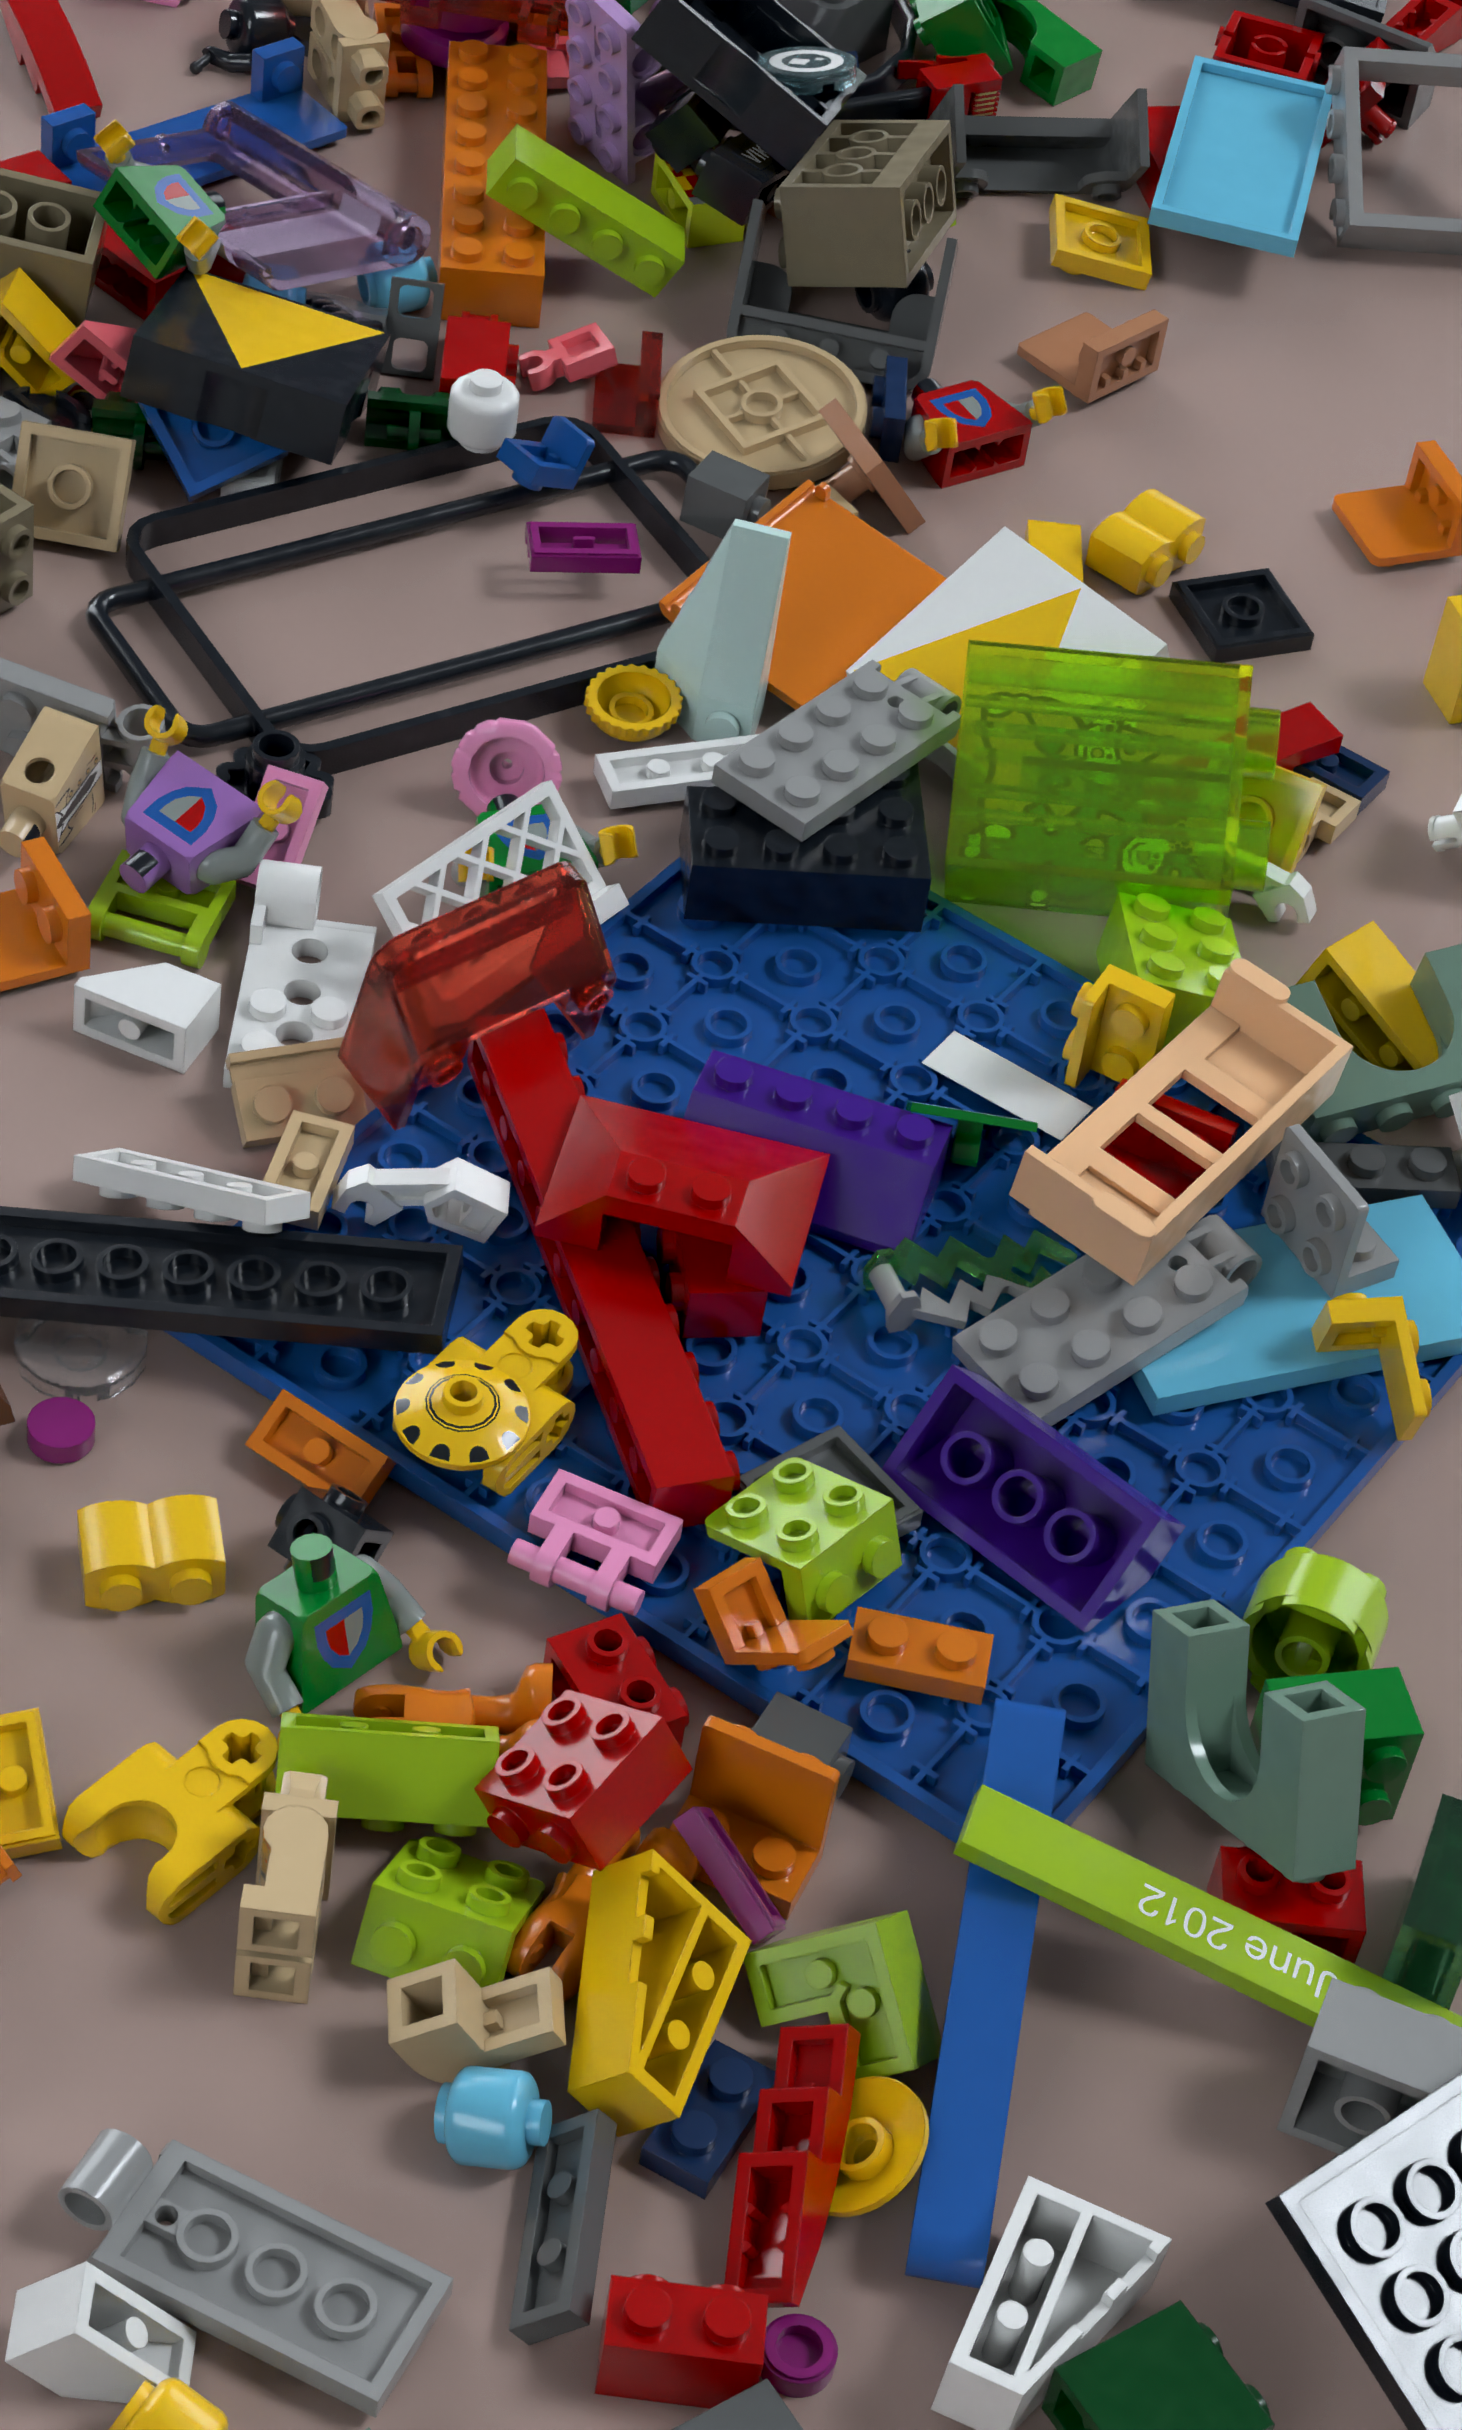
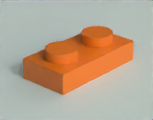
M285 1389L281 1390L245 1443L253 1452L307 1487L328 1490L331 1484L335 1483L356 1493L368 1504L396 1465L388 1456Z
M857 1607L853 1625L854 1634L851 1636L844 1677L981 1705L986 1687L994 1638L993 1634Z

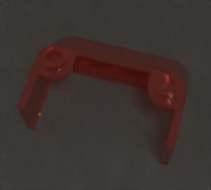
M561 861L395 936L374 954L368 964L338 1057L395 1131L406 1125L418 1090L432 1085L434 1088L444 1086L461 1072L464 1065L462 1059L466 1054L469 1043L553 1002L583 1040L594 1035L604 1008L613 997L614 992L612 989L617 977L585 879L571 862Z

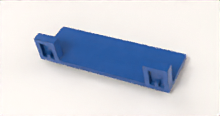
M290 37L252 50L251 92L249 94L128 133L136 144L130 149L135 161L152 166L178 165L186 169L199 186L202 187L205 184L232 175H240L247 170L271 162L282 161L286 157L313 148H320L328 143L343 139L347 136V126L303 90L305 46L296 38ZM85 103L41 116V153L72 181V185L102 192L111 177V173L105 161L106 153L95 143L93 138L96 131V112Z

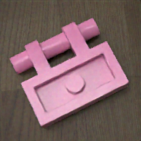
M559 1468L529 1517L527 1532L545 1539L544 1543L539 1547L517 1538L511 1547L507 1563L529 1572V1579L542 1586L551 1588L556 1583L587 1596L586 1604L604 1612L609 1611L613 1607L635 1616L641 1607L645 1591L625 1583L623 1580L629 1574L653 1584L681 1538L684 1520ZM572 1550L602 1564L598 1571L566 1557Z

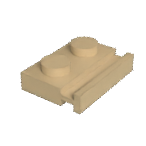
M352 1036L228 1054L225 1062L230 1073L231 1092L243 1148L279 1143L293 1110L356 1125L368 1115L359 1067L354 1059Z

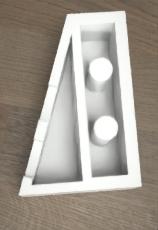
M1028 2175L949 2360L931 2410L975 2430H1016L1044 2400L1054 2368L1096 2346L1152 2287L1172 2239Z

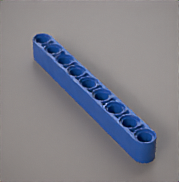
M996 1698L982 1784L1051 1817L1066 1710ZM969 1862L929 2115V2139L922 2160L905 2275L980 2289L983 2283L1040 1895Z

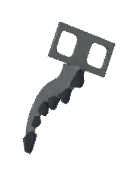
M392 276L388 308H374L353 298L307 291L306 305L391 333L381 372L434 379L445 289L444 283ZM402 286L425 287L433 291L434 301L430 317L405 316L399 312L398 302ZM396 339L420 340L427 344L426 367L423 370L402 369L393 365V346Z

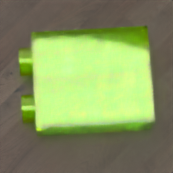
M969 640L945 857L944 898L950 902L1109 917L1118 892L1135 896L1140 893H1150L1162 897L1169 904L1193 910L1200 906L1209 907L1228 917L1233 889L1263 892L1268 864L1271 821L1240 818L1243 778L1274 779L1281 710L1250 707L1253 665Z

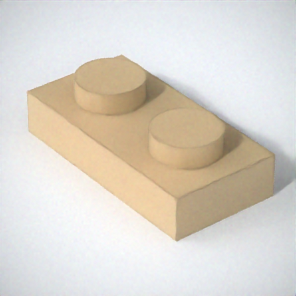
M293 1110L263 1179L265 1182L311 1192L310 1218L286 1223L318 1231L332 1197L333 1189L337 1185L354 1144L355 1125Z

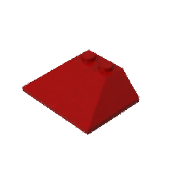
M580 1095L535 1224L534 1235L598 1251L610 1215L732 1245L726 1282L790 1297L828 1167L830 1154Z

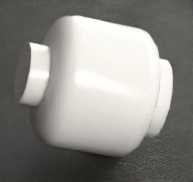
M478 369L459 377L452 384L449 397L447 428L451 436L466 450L480 454L492 453L498 450L505 438L513 439L516 434L520 400L516 386L506 377L491 369Z

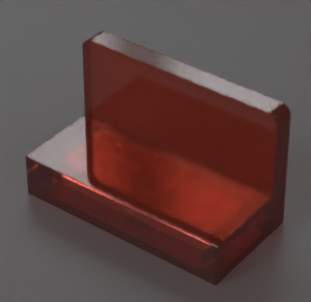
M642 331L638 365L618 363V365L605 369L595 376L592 426L601 433L655 438L661 387L663 333Z

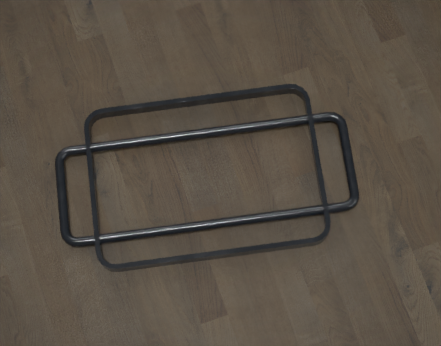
M554 416L517 423L516 434L513 439L541 442ZM566 417L595 442L594 449L588 459L592 466L584 467L573 490L542 487L541 491H534L517 484L162 575L145 554V551L157 546L500 461L496 457L500 448L492 453H474L466 450L458 441L453 439L153 513L138 519L128 530L125 566L133 582L111 587L97 593L88 602L85 614L91 631L142 702L152 706L161 705L165 708V730L168 731L172 726L175 715L177 713L180 715V713L108 615L117 609L149 602L233 717L205 725L192 724L186 721L188 726L187 736L180 744L187 747L209 748L249 738L253 744L254 738L264 731L279 730L671 622L663 615L659 603L261 710L176 594L609 484L683 573L689 577L710 559L639 476L666 471L678 475L687 483L688 475L698 464L690 457L670 450H653L622 458L604 435L590 423L577 418ZM657 651L324 743H300V747L306 753L314 754L321 759V771L331 775L462 739L466 732L474 729L477 724L486 720H496L501 717L527 721L584 705L586 688L589 686L590 680L596 678L597 673L605 672L606 668L609 667L616 668L617 665L628 666L629 664H634L635 666L645 665L647 668L653 669L655 668Z

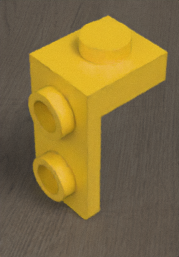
M1346 1293L1332 1300H1327L1311 1328L1315 1351L1331 1352L1378 1349L1397 1440H1412L1425 1418L1429 1417L1431 1413L1432 1395L1428 1381L1425 1378L1420 1379L1416 1361L1419 1350L1418 1329L1414 1320L1407 1319L1403 1296L1367 1298L1362 1293Z

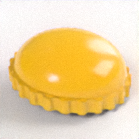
M629 664L628 666L617 665L616 668H606L605 672L597 673L596 678L590 680V684L585 692L584 706L587 707L586 714L591 716V721L607 735L622 741L641 742L661 735L670 729L671 724L677 722V718L682 710L683 697L680 696L681 689L675 686L676 682L670 680L667 674L659 673L655 668L649 669L645 665L635 666L634 664Z

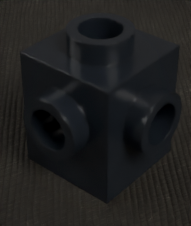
M332 1483L328 1490L301 1486L298 1493L290 1496L281 1506L275 1520L277 1529L267 1546L288 1559L283 1567L285 1570L293 1566L290 1553L292 1542L303 1535L311 1533L327 1536L332 1541V1544H336L354 1556L365 1554L378 1562L394 1532L364 1513L368 1503L362 1497L341 1485Z

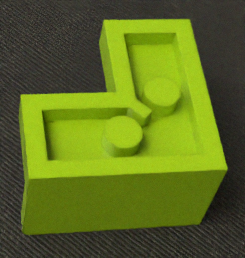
M908 1910L779 1940L746 1954L744 1964L761 2027L828 2012L831 2024L849 2023L861 2033L855 2079L870 2076L885 2077L915 2070L939 2058L942 2038Z

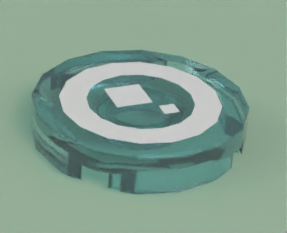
M812 46L787 47L768 51L757 59V63L786 88L788 87L795 95H817V93L823 92V85L833 83L834 91H841L851 86L857 77L856 58L852 54L838 49Z

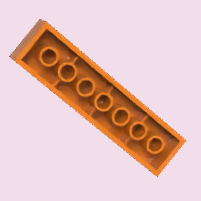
M479 40L449 41L444 101L437 283L445 284L441 320H447L448 315L461 317L462 311H470V314L499 315L498 321L509 322L511 326L539 328L545 278V230L487 196L486 183L487 160L516 124L546 142L547 50L535 49L526 44L501 46L486 44Z

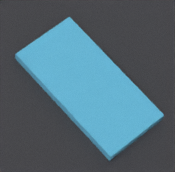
M1195 55L1151 206L1148 224L1294 258L1326 129L1327 117L1332 104V95L1326 94L1325 85Z
M1421 1194L1368 1204L1369 1212L1366 1221L1397 1256L1399 1263L1394 1278L1351 1293H1362L1367 1298L1403 1296L1407 1319L1414 1320L1418 1329L1419 1350L1416 1357L1417 1363L1462 1354V1258L1425 1198ZM1261 1224L1234 1230L1262 1258L1260 1271L1248 1285V1296L1244 1304L1131 1375L1150 1412L1155 1416L1382 1370L1378 1349L1331 1352L1315 1351L1311 1328L1327 1300L1332 1299L1319 1283L1305 1272L1299 1259L1280 1236L1273 1233L1267 1224Z

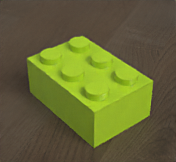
M1118 892L1096 950L1100 975L1109 964H1112L1176 994L1164 1047L1211 1005L1224 971L1234 959L1241 958L1231 918H1227L1219 911L1209 907L1200 906L1193 910L1169 904L1162 897L1150 893H1140L1135 896Z

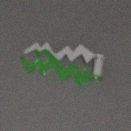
M1035 1229L1025 1248L1003 1234L995 1255L989 1258L982 1256L952 1236H949L938 1257L904 1237L894 1251L892 1248L877 1250L863 1268V1285L866 1290L875 1289L886 1310V1328L889 1333L905 1330L916 1318L964 1330L969 1309L986 1317L991 1313L1002 1293L1010 1294L1016 1298L1052 1276L1043 1266H1040L1032 1283L1013 1273L1011 1271L1013 1266L1030 1275L1039 1253L1067 1266L1076 1261L1077 1254ZM958 1267L984 1283L982 1291L960 1279L948 1304L924 1287L919 1297L914 1290L905 1291L896 1274L916 1286L920 1272L947 1289Z

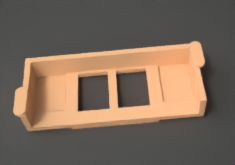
M1242 958L1234 959L1224 971L1211 1005L1048 1154H1045L1034 1145H1031L1024 1152L1009 1195L1030 1209L1029 1215L1134 1286L1186 1236V1233L1282 1141L1286 1127L1295 1124L1301 1125L1334 1093L1354 1046L1289 1004L1287 1001L1291 992L1286 985L1250 961ZM1182 1078L1251 1124L1252 1127L1222 1154L1151 1105ZM1135 1121L1206 1169V1171L1175 1199L1104 1151V1149Z

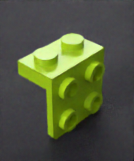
M798 1457L782 1461L705 1519L707 1535L710 1538L751 1557H761L762 1562L781 1570L789 1620H831L902 1565L893 1498Z
M434 1836L410 1839L372 1883L350 1964L389 1978H394L455 1958L481 1988L502 1982L515 1937L528 1916L541 1902L545 1884L536 1878L530 1877V1872L519 1864L506 1860L483 1861L461 1853V1848L447 1839Z

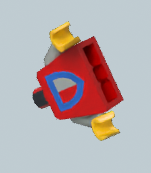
M926 378L915 386L911 394L913 407L911 417L906 421L904 428V453L912 461L921 460L941 489L1022 467L1025 464L1031 429L1049 422L1053 416L1067 414L1068 410L1063 387L1051 386L1039 389L1032 393L1033 400L1017 405L1000 398L979 381L970 380L943 388L935 379Z

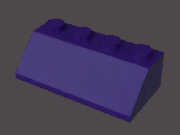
M714 1049L692 1090L683 1118L830 1154L809 1231L906 1262L941 1181L953 1125Z
M953 1364L882 1467V1470L922 1510L1084 1632H1089L1149 1581L1186 1527L982 1375Z

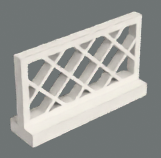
M552 780L538 784L372 895L427 999L417 1007L428 1028L465 1020L629 905L619 883L606 886ZM541 802L550 820L547 839L527 832L531 808ZM512 820H514L513 827L507 825ZM493 833L511 839L506 868L485 861L489 837ZM525 844L545 851L540 880L520 873ZM472 848L471 855L465 853ZM560 857L572 862L582 882L581 885L572 891L555 886ZM451 861L469 867L464 896L443 889L447 864ZM483 873L504 880L499 909L478 902ZM427 877H429V882H428V884H427V883H424V882H421V881H423L424 879H426ZM518 885L538 892L535 915L530 920L513 914ZM408 890L426 896L421 925L408 921L397 900L399 896ZM553 898L558 899V901L552 904ZM441 901L462 908L457 938L436 931ZM476 914L497 921L493 945L488 949L471 943ZM511 926L517 928L516 930L510 933ZM433 943L454 949L451 973L442 981L439 980L430 963ZM469 955L475 957L474 959L468 962Z

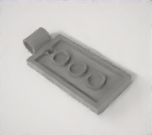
M0 657V750L15 757L44 706L61 711L99 726L104 789L117 793L122 785L123 770L131 775L141 748L143 746L149 747L152 736L147 733L144 727V718L152 705H132L125 708L117 717L115 699ZM164 719L160 724V733L166 732Z
M872 659L715 763L711 783L803 842L954 738L961 725L962 716L959 712L962 700L958 695L915 668L905 670L896 681H892L880 673L881 664Z
M1216 1214L1209 1215L1198 1221L1188 1231L1186 1236L1134 1286L1085 1254L953 1336L952 1353L968 1370L982 1375L1045 1423L1053 1426L1242 1306L1248 1296V1285L1261 1269L1262 1258L1220 1216Z
M107 2128L102 2130L58 2193L60 2205L75 2221L93 2230L109 2231L99 2247L93 2250L86 2260L87 2262L163 2311L374 2418L379 2414L452 2294L453 2277L174 2139L165 2145L159 2154L158 2161L153 2167L151 2155L137 2139L117 2129ZM169 2221L172 2225L164 2226L159 2223Z

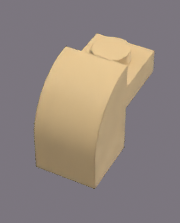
M455 1958L387 1980L389 2045L415 2072L435 2082L452 2083L459 2071L466 2066L510 2069L511 2062L566 2045L562 1980L550 1966L483 1988L476 1983Z

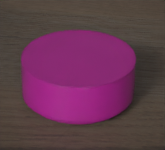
M53 1397L43 1400L35 1405L28 1415L27 1444L37 1457L47 1462L64 1464L80 1460L94 1446L95 1416L86 1404L73 1398Z
M787 2314L773 2320L766 2327L762 2379H768L777 2393L788 2397L804 2398L819 2393L829 2384L837 2362L838 2345L833 2333L823 2322L805 2314Z

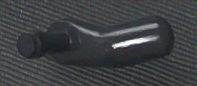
M207 46L202 50L203 56L190 64V71L193 74L202 72L203 68L209 63L230 73L251 72L252 52L233 53L215 46Z

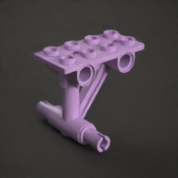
M566 0L565 8L568 15L569 36L566 42V49L569 55L567 89L570 95L568 129L576 143L584 145L599 160L605 171L608 173L612 172L627 186L636 180L635 163L655 152L645 133L659 116V113L665 110V105L676 90L682 87L684 83L667 69L657 73L662 65L631 39L642 24L616 0ZM657 0L652 5L649 14L653 11V9L656 7L660 0Z

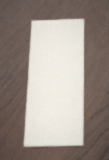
M953 1031L922 1061V1064L1017 1117L1037 1122V1128L1060 1141L1093 1109L1090 1105L956 1031Z

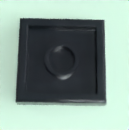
M1269 568L1172 582L1169 598L1213 664L1311 650L1314 633Z

